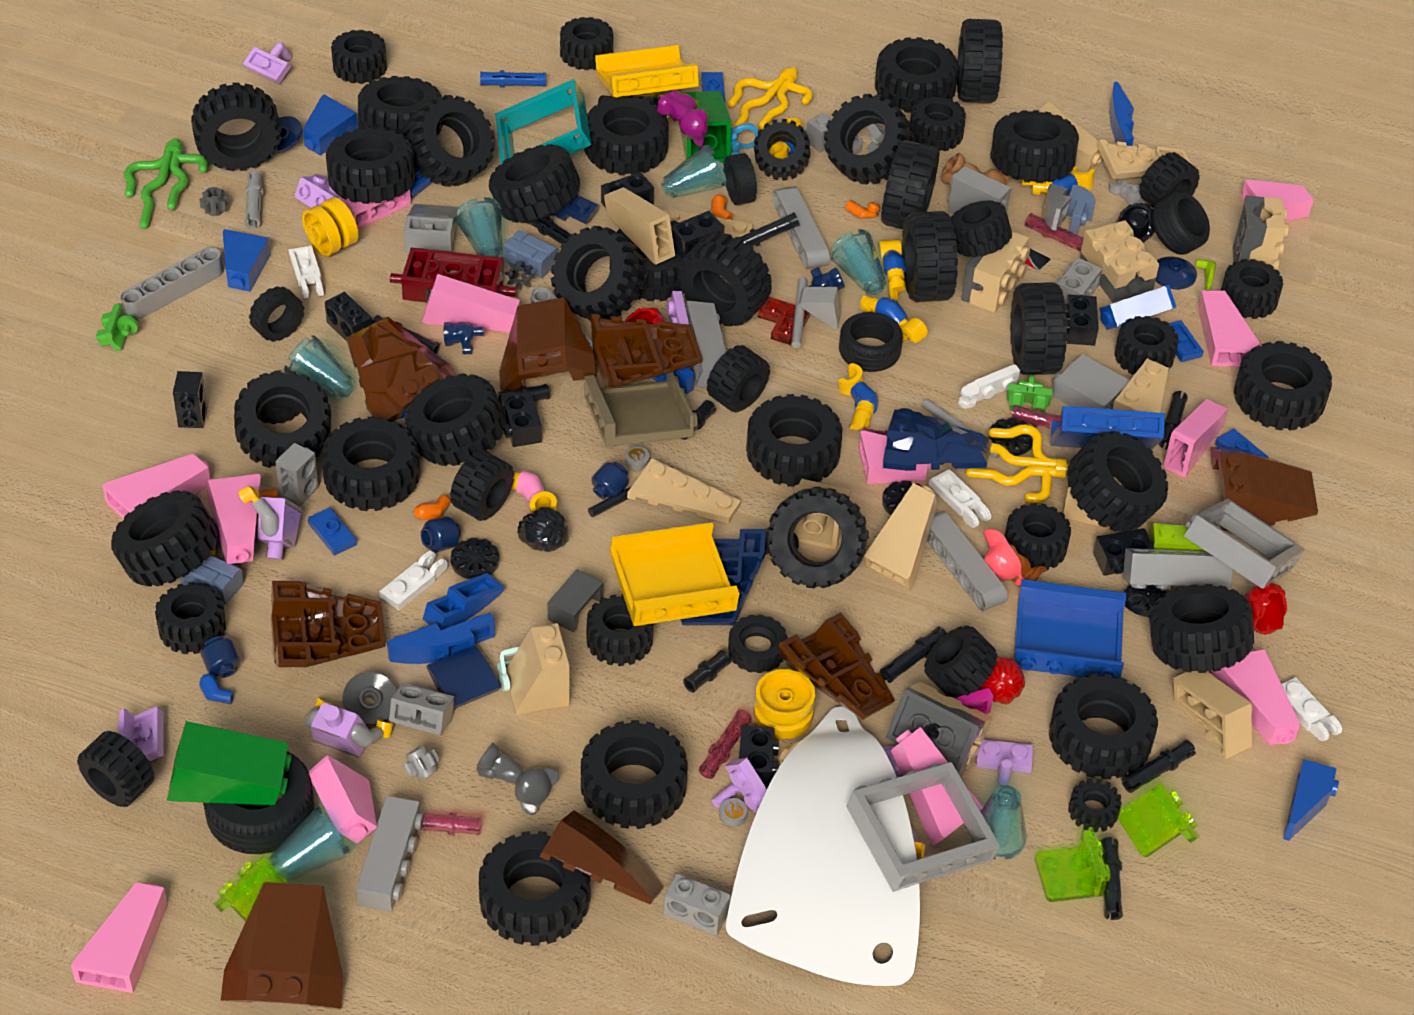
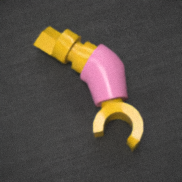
M524 470L522 472H514V481L511 489L517 490L518 494H522L530 503V512L540 509V507L553 508L559 512L556 497L553 493L544 490L541 480L537 475Z

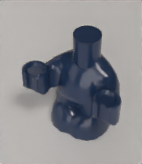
M819 267L811 270L813 278L811 285L808 287H837L838 290L845 288L842 277L836 267L825 274L821 273Z
M444 322L445 346L461 342L464 355L472 354L471 339L474 336H484L485 334L484 326L474 327L469 322Z

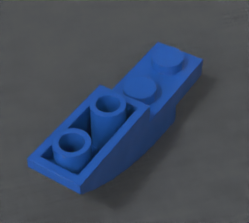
M489 612L457 625H451L443 630H440L437 623L421 627L413 632L396 636L387 641L388 659L390 662L404 664L436 662L495 637L494 618Z

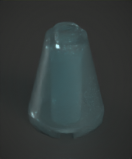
M709 145L701 147L663 177L661 186L666 196L670 195L672 198L726 186V177L719 160H715L712 157L715 152Z
M484 197L485 201H477V198L462 204L457 210L456 221L477 255L502 257L500 204L495 199Z
M859 229V233L852 235L851 232L845 234L831 247L833 253H829L830 258L866 294L877 295L884 290L886 279L871 234L864 229Z
M312 335L311 340L307 338L302 340L290 354L288 359L292 362L289 367L285 365L284 373L295 371L296 375L300 377L304 374L310 377L311 383L316 381L321 386V391H324L326 394L338 399L343 396L348 397L354 389L352 385L353 378L319 338Z
M999 786L993 791L980 812L1000 845L993 859L1005 857L1006 860L1021 853L1026 844L1027 832L1020 793L1011 786Z
M317 807L269 857L271 864L267 868L276 881L282 878L284 882H287L343 859L351 852L348 846H344L341 842L343 838L327 815L322 813L320 807Z

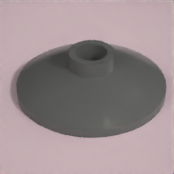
M376 672L360 673L351 678L346 684L342 696L343 706L345 710L359 715L365 725H376L378 719L384 721L389 719L391 698L396 693V688L382 674ZM371 698L374 704L367 705L364 699Z

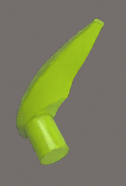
M1197 259L1196 268L1205 269L1206 291H1209L1214 279L1216 263L1214 260Z

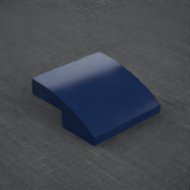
M476 646L426 665L437 691L441 690L443 694L455 696L453 710L497 692L501 688L492 669Z

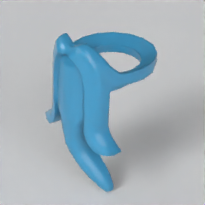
M744 123L731 128V150L733 155L739 154V149H749L755 146L754 141L749 144L737 142V134L743 130H751L755 133V137H758L757 132L759 130L755 125Z

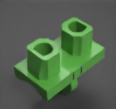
M120 303L114 304L110 313L102 315L101 321L105 329L97 331L96 339L101 346L112 345L115 351L122 350L126 336L137 331L138 322L134 319L133 315L128 314L126 316L123 313Z
M1032 374L1029 375L1028 381L1019 380L1018 384L1009 383L1006 400H1009V410L1020 412L1023 409V403L1033 404L1032 413L1044 415L1047 406H1050L1053 389L1043 388V383L1034 382L1035 375Z

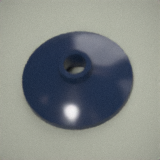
M290 116L279 118L282 133L280 144L277 145L278 149L275 153L291 148L299 140L302 134V125L298 119Z
M1170 256L1157 260L1159 267L1155 281L1161 286L1169 285L1170 289L1179 290L1188 288L1195 283L1197 271L1187 260Z

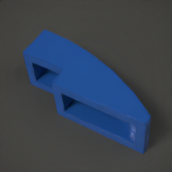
M488 573L450 586L446 596L427 602L423 620L429 625L437 623L440 630L465 622L493 602L504 592L505 587Z

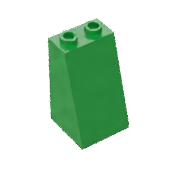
M721 91L680 92L693 97L697 102V110L703 109L707 113L708 131L701 147L681 132L686 164L724 163L726 156L731 155V119Z
M186 721L175 755L167 801L275 805L279 794L284 795L288 778H284L283 773L284 771L288 772L291 755L287 754L288 742Z

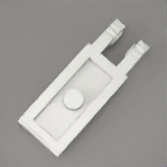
M312 245L288 249L290 261L298 286L301 288L303 299L309 298L310 293L307 285L314 283L317 295L323 296L321 273Z
M1013 364L962 387L960 392L962 396L958 400L959 406L963 409L975 407L977 401L990 399L997 393L1005 390L1008 391L1009 383L1017 384L1020 369Z
M950 469L929 479V486L960 516L962 515L964 522L969 527L975 528L978 526L979 520L977 516L985 522L991 519V512L988 507Z
M431 550L426 552V554L420 557L418 563L415 562L379 591L380 598L400 611L435 582V579L447 569L448 562L440 559L432 565L436 559V554Z
M1296 677L1282 684L1300 724L1317 737L1319 741L1324 742L1328 740L1330 736L1328 731L1333 735H1338L1342 732L1341 723L1334 715H1330Z

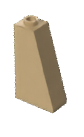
M1047 102L1041 107L1039 112L1045 113L1046 111L1051 112L1052 115H1060L1064 120H1069L1075 126L1079 134L1075 166L1086 172L1095 166L1098 167L1103 159L1097 147L1099 141L1052 103Z
M624 187L604 195L607 216L654 264L661 263L675 256L668 213Z
M913 483L864 555L866 567L909 590L913 587L937 508L936 496L933 490L927 486L922 485L920 487Z

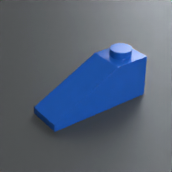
M1303 760L1284 835L1285 840L1289 841L1327 805L1330 796L1335 797L1339 781L1334 779L1337 768Z

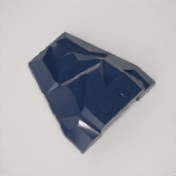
M908 408L894 409L887 432L883 468L915 471L916 464H931V470H940V465L944 463H951L955 469L987 468L992 440L982 433L960 427H952L947 421L925 416Z
M740 529L739 539H713L730 586H737L739 599L736 611L680 619L682 625H733L737 621L765 557L766 529Z

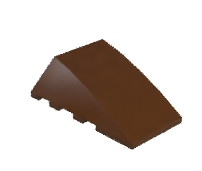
M591 314L593 353L604 387H616L658 377L691 367L703 361L691 325L658 321V325L647 324L646 320L636 319V322L622 321V317L612 316L611 320L600 319V315Z
M575 810L559 822L540 855V858L547 861L552 856L564 862L563 868L573 872L576 868L588 874L591 880L601 883L604 879L615 883V890L649 905L664 888L650 871L619 841Z

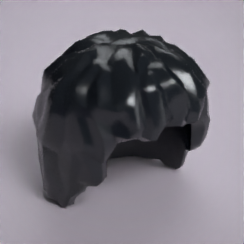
M1130 204L1120 212L1116 223L1126 220L1133 229L1134 237L1140 239L1143 243L1155 233L1152 221L1153 210L1149 204Z
M540 507V509L528 513L523 517L522 521H519L517 528L518 538L533 550L555 551L563 547L568 541L569 530L566 524L567 521L560 512L553 508Z

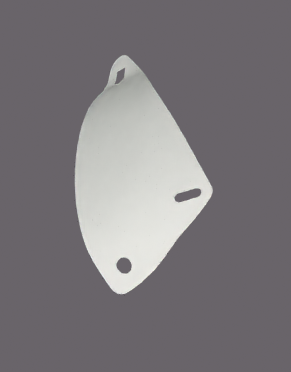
M845 707L833 708L817 727L791 750L771 780L745 843L730 900L726 930L732 938L760 953L825 977L862 985L896 986L907 982L915 969L920 924L919 884L898 891H892L846 807L853 790L862 785L868 787L878 784L883 779H895L897 777L880 743L873 735L862 728L856 715ZM836 720H846L849 731L840 732L837 728ZM903 795L871 804L870 806L902 864L916 861L914 839ZM769 910L777 912V918L773 922L751 927L742 926V919L747 915ZM885 942L892 946L893 956L887 963L880 964L873 959V950L876 945Z

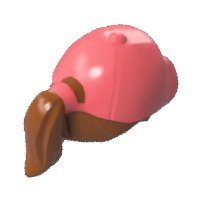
M996 529L983 531L989 547L984 561L1000 580H1012L1020 588L1022 579L1037 581L1039 576L1047 571V568L1044 566L1031 568L1028 559L1020 555L1013 545H1009L1000 531Z

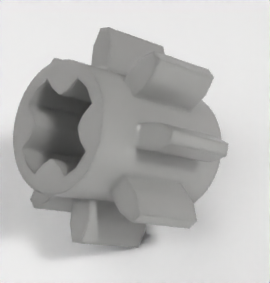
M423 745L406 754L408 761L403 767L409 777L416 775L418 780H422L437 771L435 764L440 759L434 749L427 751Z

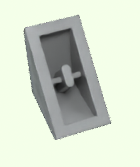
M804 287L801 290L798 306L836 330L841 316L838 288Z

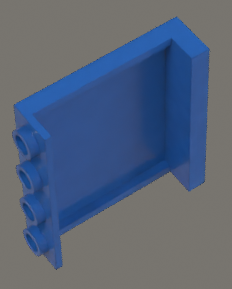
M1063 406L1061 422H1051L1050 446L1082 448L1092 437L1099 433L1117 431L1121 435L1123 433L1131 435V438L1134 440L1139 439L1143 442L1142 445L1152 450L1164 438L1165 413Z
M1022 579L1018 595L1014 661L1017 662L1021 669L1026 671L1032 670L1076 677L1083 676L1085 678L1090 674H1097L1098 676L1110 674L1112 678L1119 679L1124 666V662L1121 661L1123 611L1126 593Z

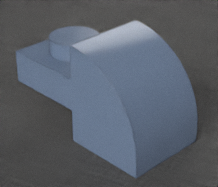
M1073 185L1069 195L1071 200L1067 216L1072 217L1069 232L1078 234L1080 226H1085L1086 220L1092 221L1095 198L1086 188Z

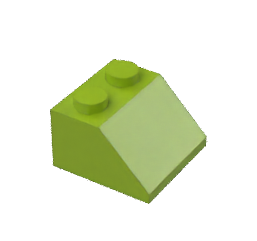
M1147 523V533L1155 549L1205 551L1184 537L1188 530L1185 527L1186 524Z

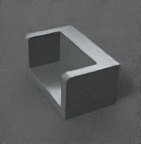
M576 569L547 602L548 620L574 632L577 629V615L591 599L600 602V599L603 598V582Z

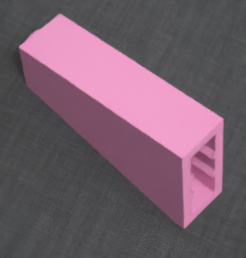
M437 274L422 322L434 325H444V322H469L474 327L484 326V330L510 332L520 300Z
M1202 290L1198 311L1211 366H1240L1247 352L1258 345L1262 347V345L1226 291Z
M1208 399L1199 405L1171 433L1163 468L1186 478L1224 427L1228 408Z
M190 454L104 483L102 487L105 502L124 519L128 512L131 513L135 509L134 507L147 502V499L160 496L161 493H171L172 491L179 490L181 492L187 491L194 495L208 487V480H211V469L205 460H200L194 454Z
M260 474L208 480L207 499L214 522L217 525L226 564L253 561L258 513L252 507L253 501L244 503L238 492L247 486L254 487L258 490L260 497Z
M1265 649L1250 652L1240 663L1236 662L1230 668L1224 667L1221 671L1216 672L1211 670L1210 673L1252 703V725L1269 745L1287 744L1295 741L1300 722Z
M921 727L913 733L908 729L895 739L899 744L891 750L901 776L910 771L919 772L926 770L934 764L943 765L948 763ZM942 784L909 793L929 841L933 846L964 823ZM968 789L977 807L981 810L983 808L982 805Z
M135 883L73 961L71 967L75 983L134 992L167 907L164 887L153 883Z

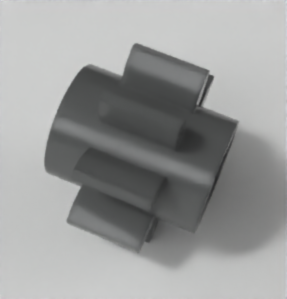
M211 187L202 192L203 198L199 199L200 208H204L206 214L218 216L227 211L226 205H229L228 195H224V190Z

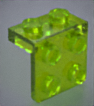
M1162 783L1119 812V822L1143 857H1149L1181 834L1190 843L1200 837L1194 829L1198 824L1189 812L1184 814L1180 808L1184 804L1174 790L1169 792Z
M1093 829L1082 831L1078 847L1039 851L1035 854L1034 859L1045 897L1049 902L1103 896L1106 883L1110 880V869L1108 864L1103 862L1102 844L1100 840H1096Z
M264 857L253 864L248 861L237 871L240 877L234 883L229 880L219 889L217 893L220 897L213 904L220 912L231 906L246 922L263 882H288Z

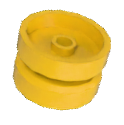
M332 197L320 203V206L316 205L302 214V224L310 243L316 251L325 257L340 251L341 247L345 248L356 243L358 240L356 221L346 204L337 197Z
M777 669L766 673L758 681L755 689L753 713L756 725L758 727L774 728V738L780 740L794 739L803 735L810 728L814 715L813 707L816 695L814 685L810 679L802 673L790 669Z

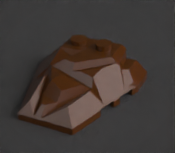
M389 317L347 337L354 367H357L360 376L359 384L364 389L366 396V407L370 414L375 416V419L384 417L393 422L401 418L404 409L409 404H412L415 395H419L424 387L431 386L438 379H446V376H457L449 363Z
M272 581L271 631L274 663L277 667H309L385 647L386 639L381 602L352 594H347L345 598L331 594L332 589L323 587L322 592L307 588V583L301 581Z

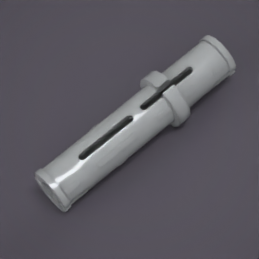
M258 171L248 173V185L245 188V195L247 196L245 224L252 229L260 226L261 198L264 193L261 187L262 174Z

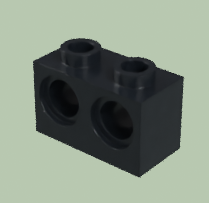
M642 172L601 185V203L605 208L604 195L623 187L654 205V187Z
M710 211L671 226L674 250L684 258L703 237L715 233L724 234L725 226Z
M345 291L325 301L327 323L346 341L348 336L373 324L372 317Z
M1068 294L1067 304H1065L1067 344L1095 346L1099 329L1097 297Z
M177 371L173 398L178 427L203 428L208 408L203 372Z
M531 391L502 395V407L506 414L504 434L506 438H510L512 447L542 443V425Z
M1145 528L1096 537L1093 555L1103 576L1124 572L1126 548L1155 549Z
M741 725L739 759L747 758L767 789L771 778L774 777L778 769V761H773V756H778L779 739H774V728Z

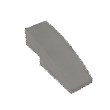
M1050 184L1048 187L1042 215L1050 229L1056 231L1066 219L1071 197L1066 196L1068 188Z

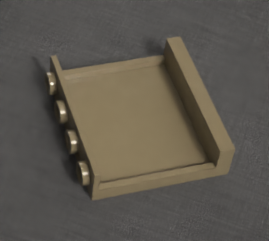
M673 372L666 374V381L599 388L594 375L584 376V398L605 446L694 436V427H697L696 412H692L690 400H686L684 388H680L679 379L677 376H674Z

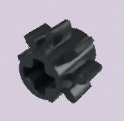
M519 260L518 266L510 263L511 269L509 272H505V275H508L510 279L507 284L513 285L516 283L515 287H517V290H521L522 285L530 288V280L536 278V276L531 274L533 266L524 267L525 262ZM518 271L523 272L521 274L522 280L517 279L519 277Z

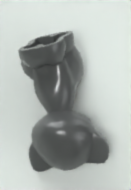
M494 743L490 744L477 763L476 769L479 776L489 779L497 778L508 783H514L515 796L520 801L522 809L530 815L537 813L540 804L549 796L552 786L560 778L558 772L551 768L542 769L534 766L523 771L521 765L511 755L499 749Z

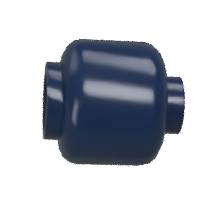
M617 462L604 463L591 478L594 486L593 492L601 499L617 496L629 484L628 471Z
M448 516L430 519L425 522L421 530V541L432 552L449 550L458 543L461 530L459 525Z
M216 636L206 641L205 647L201 651V657L208 673L220 676L221 678L233 675L241 662L233 640L224 638V636Z

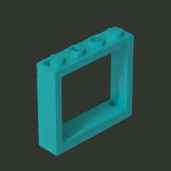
M575 79L495 113L501 164L505 159L511 158L514 154L512 131L573 104L577 129L540 145H558L567 150L569 155L591 145L584 93Z

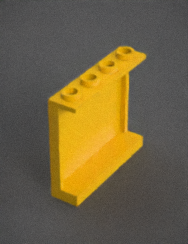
M679 44L595 55L596 75L612 97L699 86L698 66L696 63L685 64L680 59Z
M713 522L611 537L609 555L633 626L736 611L739 591L737 586H730L712 538Z

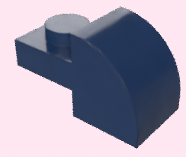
M578 191L576 197L571 199L567 206H563L562 210L551 215L565 222L569 217H572L584 224H588L596 214L598 204L579 196Z

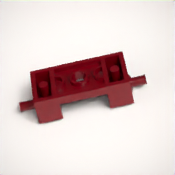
M411 247L403 274L391 273L390 283L402 284V299L409 301L426 302L429 290L433 288L437 274L505 296L516 297L517 287L503 286L504 258ZM452 270L458 271L456 273H449Z

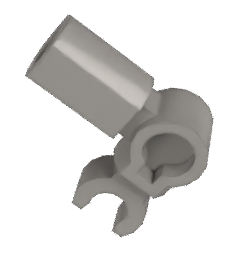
M1117 179V185L1112 182L1110 183L1109 191L1113 194H1120L1127 204L1142 203V198L1139 194L1141 182L1133 185L1131 183L1127 184L1125 179Z

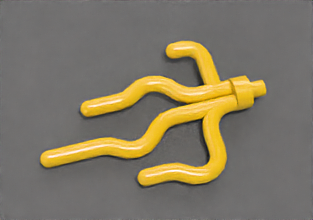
M795 67L785 68L779 74V77L773 81L743 78L733 88L734 94L727 103L730 108L735 107L740 101L744 87L752 86L767 90V92L762 97L746 101L740 108V117L732 127L746 123L749 118V110L767 104L776 93L780 105L770 109L758 124L760 129H764L766 123H770L774 117L783 114L787 110L789 102L785 94L788 90L803 94L801 102L804 105L810 103L813 93L810 88L795 83L798 78V71Z
M1024 424L1009 429L991 428L988 434L992 438H1014L1022 434L1030 435L1033 439L1032 451L1034 457L1014 456L1005 447L996 443H992L990 453L999 455L1010 465L1027 468L1022 469L1014 476H1006L997 470L968 468L965 472L969 478L992 479L1006 486L1020 484L1030 476H1042L1041 491L1039 493H1027L1024 496L1026 502L1040 503L1050 496L1052 477L1066 478L1070 464H1067V459L1064 458L1053 459L1045 456L1042 451V434L1034 426Z

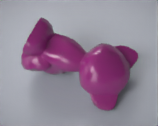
M672 90L669 94L661 96L658 101L657 112L662 116L670 115L673 120L680 122L681 132L686 137L691 138L699 147L703 145L708 131L707 113L703 109L697 110L696 100L688 94L679 93L677 90Z

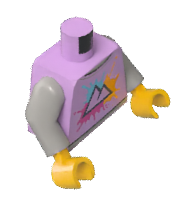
M247 486L239 490L238 493L244 503L253 501L252 507L259 514L257 537L259 541L268 545L266 558L282 560L283 547L293 548L295 546L302 508L284 498L260 497L259 499V492L254 487Z
M322 697L317 698L314 708L304 718L305 726L311 729L313 742L361 758L366 747L379 741L381 738H390L393 728L392 722L387 723L382 719H378L376 727L369 730L359 715L333 706V702H326L322 700Z

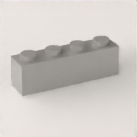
M687 301L685 308L688 322L691 325L703 358L702 363L691 367L694 372L696 387L706 388L709 374L715 363L727 352L723 342L724 333L720 330V317L716 313L714 303Z
M1126 548L1123 579L1134 588H1146L1147 585H1156L1160 589H1172V585L1187 588L1198 584V586L1212 584L1216 587L1219 585L1231 587L1233 569L1207 551Z
M386 796L356 888L358 906L392 912L395 901H400L403 890L401 880L402 877L408 876L410 860L408 858L410 853H415L417 846V837L415 835L417 830H422L424 823V814L420 813V801Z

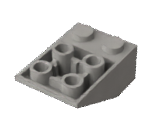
M414 204L407 215L404 228L405 252H410L411 247L452 252L460 207Z

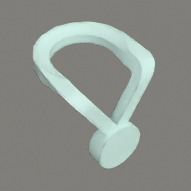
M519 647L504 650L500 654L497 670L500 674V684L503 692L510 691V681L505 666H508L511 661H504V657L514 655Z

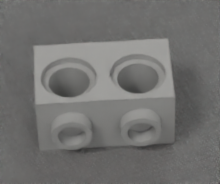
M1077 258L1072 265L1069 264L1064 272V276L1062 278L1059 277L1055 282L1063 291L1062 295L1064 296L1065 304H1067L1068 294L1091 296L1100 284L1103 268L1080 258Z
M293 443L275 461L280 497L301 506L319 488L315 452H312L309 448Z
M403 683L391 698L389 722L441 735L452 720L455 696Z
M676 874L665 894L664 915L717 936L728 915L730 894Z

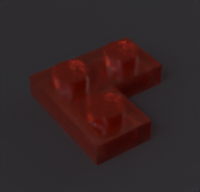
M769 297L767 302L758 310V318L776 323L771 332L772 340L791 345L796 305ZM806 310L804 311L803 328L810 317V313Z

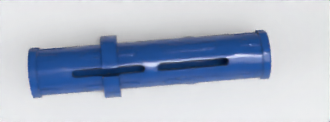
M500 70V72L480 71V86L500 85V88H504V85L545 87L546 73L504 72V70Z

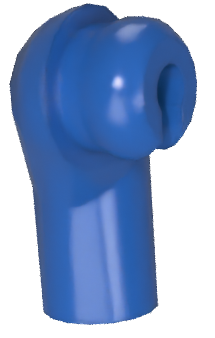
M208 673L200 678L199 686L207 700L232 704L234 691L221 689L214 674Z

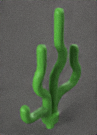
M173 138L166 143L164 154L160 159L134 162L127 166L124 171V179L127 183L125 196L131 198L136 188V180L133 177V173L139 170H155L160 168L158 177L146 184L141 191V199L144 202L140 219V227L142 229L148 228L153 210V199L150 194L165 183L169 168L173 175L179 179L169 194L167 207L170 210L176 208L178 196L188 184V176L179 168V164L199 163L198 170L202 173L208 169V162L204 159V156L200 154H182L183 146L178 138Z

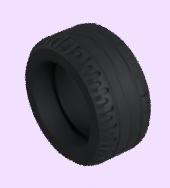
M1175 192L1155 205L1152 214L1153 226L1160 241L1170 251L1184 255L1203 246L1207 242L1210 234L1209 220L1204 208L1193 196L1185 192Z
M863 312L851 316L844 322L840 330L839 352L842 359L847 364L854 363L859 365L862 371L878 372L890 368L898 361L901 355L903 342L901 327L892 318L877 312ZM861 338H875L883 341L885 344L880 346H868L861 344L856 340Z

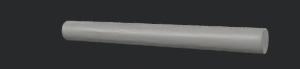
M805 277L798 279L791 344L793 348L801 347L805 310L798 306L801 290L807 287L808 280Z
M929 399L923 401V408L937 418L947 421L952 427L972 430ZM990 453L996 459L1000 457L996 453Z

